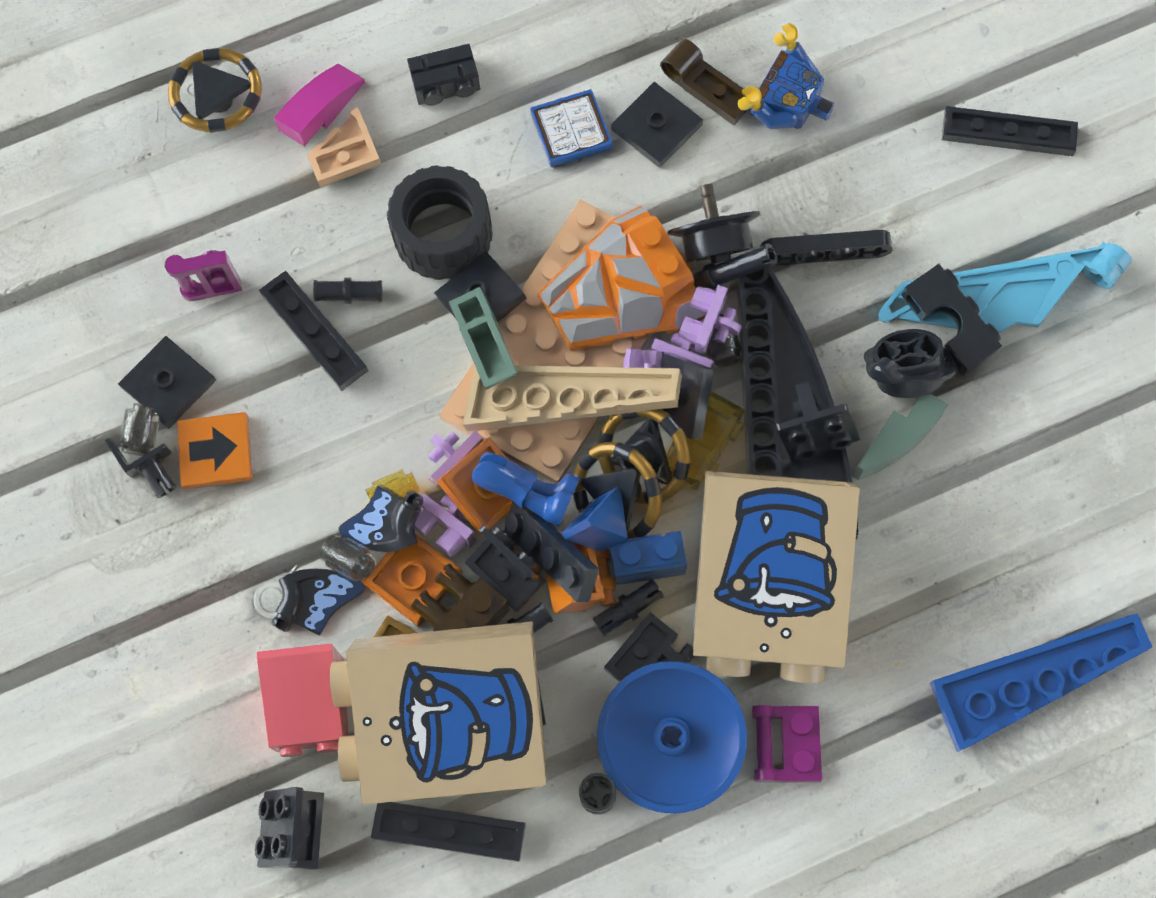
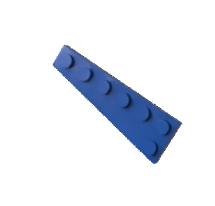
M1138 613L932 680L930 685L957 752H960L1152 648V644Z

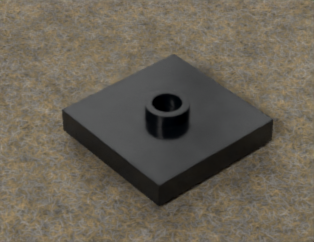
M654 81L611 124V130L660 168L703 125V119Z
M487 251L434 292L455 319L456 317L449 301L479 287L486 295L497 322L527 299L524 292Z
M165 336L118 385L169 429L214 384L216 379L170 338Z
M663 353L661 368L680 369L682 380L678 407L662 410L674 418L681 426L685 436L691 439H702L714 369L674 353Z

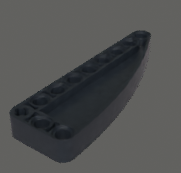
M768 266L753 272V274H757L760 277L759 280H750L746 276L737 278L739 325H741L739 337L747 474L760 475L755 468L758 465H767L773 470V474L769 476L852 482L846 448L821 452L809 460H791L777 432L776 425L797 418L793 405V400L799 399L795 385L809 381L822 410L834 407L835 405L805 328L771 267ZM751 304L759 305L763 310L759 312H753L749 310L747 306ZM754 335L760 336L765 342L755 344L749 340V337ZM754 367H760L767 372V374L764 376H756L750 371V369ZM762 399L768 403L769 407L758 409L752 404V401ZM765 432L771 437V440L760 442L756 440L754 434ZM857 518L856 540H857V538H858V532H859V530H858V518Z

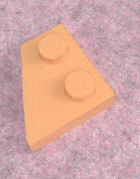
M358 107L350 112L351 117L339 129L335 126L327 134L326 139L322 143L317 144L307 154L319 187L381 165Z

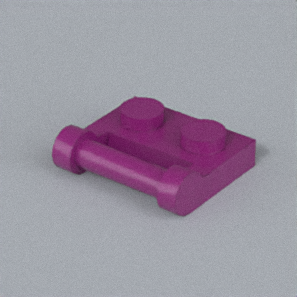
M210 250L202 253L200 256L186 259L179 255H172L164 263L167 273L177 280L180 285V293L187 301H197L243 291L241 279L225 250ZM196 274L201 283L191 279L190 275Z
M752 706V718L756 719L758 769L754 770V781L760 783L821 782L819 706ZM771 719H781L783 769H773Z

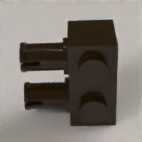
M450 563L443 568L447 576L440 571L435 578V582L457 598V604L452 609L447 610L425 590L418 596L428 607L424 606L418 599H415L411 605L413 611H416L434 627L433 631L497 625L510 611L508 601L483 579L479 578L476 582L471 583L453 568Z

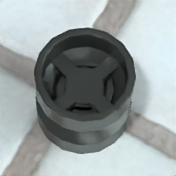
M593 773L582 780L579 787V797L582 806L587 812L594 815H602L613 808L616 802V787L609 776L602 773Z

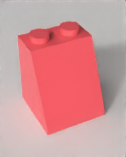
M331 643L257 652L268 746L275 752H280L281 757L302 755V749L317 748L318 753L338 751L339 737L349 736L347 707L335 708L332 701L330 666L332 662L344 661V658Z

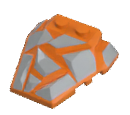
M641 206L611 220L538 292V297L570 351L613 344L615 339L633 336L634 340L643 339L645 334L655 332L677 333L680 331L685 317L700 321L707 314L691 307V301L696 291L692 272L658 218L650 216L649 212Z

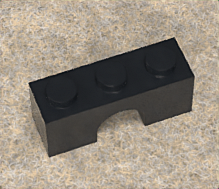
M938 263L907 285L901 295L921 321L934 313H945L954 319L957 325V334L944 345V348L951 353L954 366L964 376L1002 347L999 342L1001 337L993 325L990 323L985 324L978 315L980 310L976 302L970 296L965 297L957 287L959 282L953 272L948 268L944 270L940 263Z

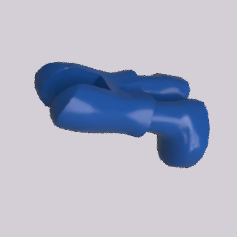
M486 452L481 456L478 465L472 473V480L478 486L509 498L521 509L524 506L546 522L559 527L580 479L579 476L569 473L555 485L537 479V474L523 469L503 456L491 452Z

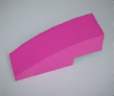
M339 63L325 70L300 89L276 114L274 120L278 130L305 147L321 126L325 129L330 126L365 83L364 78Z

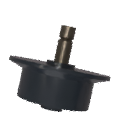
M713 183L699 186L701 197H703L702 203L706 219L667 231L668 236L682 237L687 263L695 259L696 261L711 259V263L716 264L730 260L731 254L754 248L749 223L761 216L760 211H751L719 216L716 198L713 196L715 194Z

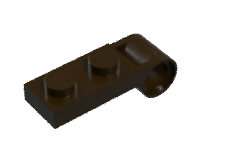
M682 39L660 62L662 71L669 79L731 124L735 125L748 111L741 110L738 107V100L746 97L742 94L744 88L705 62L701 50L692 41Z

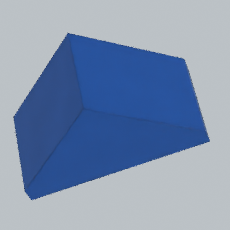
M618 487L592 500L561 533L565 540L602 552L627 539L622 494Z

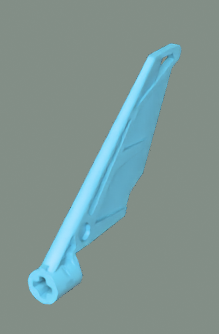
M1103 242L1099 247L960 271L953 274L959 282L957 287L965 297L970 296L978 305L980 310L978 315L984 323H990L998 333H1001L1015 324L1038 328L1080 272L1084 273L1095 285L1104 289L1112 288L1120 278V275L1131 264L1132 258L1122 247L1113 243ZM914 280L902 282L878 313L879 321L883 323H890L895 319L957 329L954 319L945 313H934L921 321L909 305L894 313L891 312L889 307L896 299L905 300L901 293Z

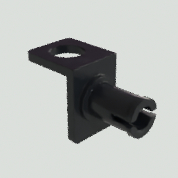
M111 438L105 439L106 444L124 472L131 478L138 474H143L154 491L156 498L159 499L167 495L160 482L163 483L166 490L170 493L176 489V484L173 483L161 464L162 459L172 453L165 444H161L129 464L116 443Z

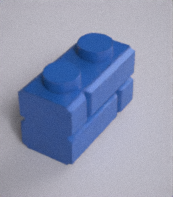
M681 531L669 532L665 536L656 534L625 539L610 547L611 563L616 585L648 581L651 578L654 580L686 575L687 561Z

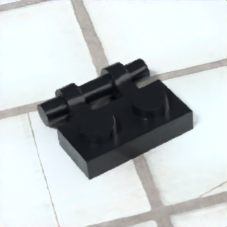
M649 612L604 666V670L618 682H621L626 676L637 669L657 663L661 657L667 661L690 663L695 656H693V647L688 643L679 653L674 650L671 645L678 638V634Z

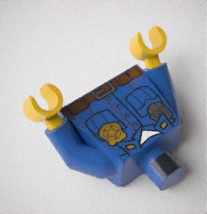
M791 23L782 26V31L785 32L786 37L782 32H778L774 35L773 40L777 46H786V51H780L759 89L755 86L743 89L742 94L746 97L738 100V107L741 110L751 108V115L755 116L769 129H800L810 114L827 121L835 105L834 102L820 96L824 78L801 44L795 42L798 38L796 26Z

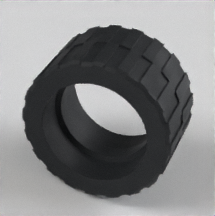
M435 165L425 169L421 168L403 178V181L393 190L392 197L389 198L387 220L395 248L402 262H405L410 270L419 273L420 276L431 277L435 280L451 279L482 253L489 251L493 232L487 196L484 189H481L479 182L475 178L470 177L467 172L457 170L451 166L442 167ZM435 205H454L464 209L472 216L469 225L460 235L445 242L424 241L410 232L415 218L427 208Z

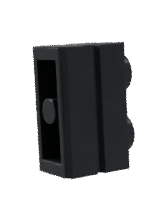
M469 43L407 58L418 105H437L445 98L453 96L465 98L471 96L475 91L481 90L478 71Z

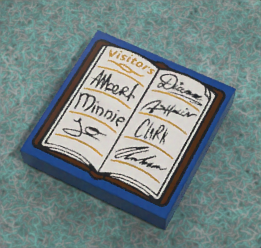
M592 89L530 108L532 119L551 168L612 149V141Z

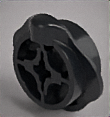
M905 329L890 333L881 338L874 347L864 353L867 374L876 381L878 388L882 392L897 398H915L927 395L938 389L945 380L951 379L956 373V368L952 362V355L943 347L942 340L936 334L926 330Z

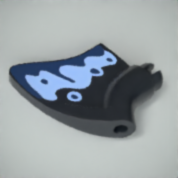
M378 485L365 508L339 526V533L351 542L373 551L394 552L418 543L414 526L421 512L420 506L423 505L424 499L415 491L407 492L405 498L389 488Z
M315 568L295 571L278 580L283 596L275 611L277 614L271 623L283 632L289 631L291 624L294 623L307 631L321 636L332 615L361 595L365 590V586L361 581L334 570Z

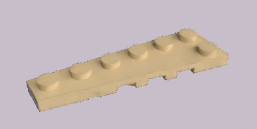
M515 365L518 373L517 376L486 390L475 367L463 426L466 431L472 432L678 407L682 374L678 368Z

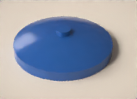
M664 661L637 669L626 676L612 690L600 713L597 727V746L600 760L607 776L611 778L615 787L625 797L637 805L655 812L685 813L712 803L732 785L740 772L746 755L747 729L740 704L729 687L721 679L708 670L694 664L680 661Z

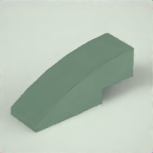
M479 287L449 301L459 324V330L484 388L487 390L517 376L518 373L504 337L482 289Z
M929 393L919 397L907 417L894 410L857 466L853 477L857 480L864 479L899 461L931 432L949 404Z

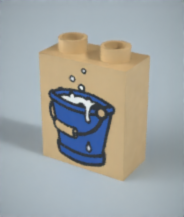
M706 471L692 641L693 656L707 657L706 670L715 675L745 677L750 675L751 660L781 663L780 677L782 679L801 683H822L825 680L826 667L845 668L860 494L859 486L852 482Z
M533 622L355 639L346 651L347 661L331 663L330 687L334 707L352 706L354 735L339 737L338 761L342 782H360L362 805L546 786L547 762Z

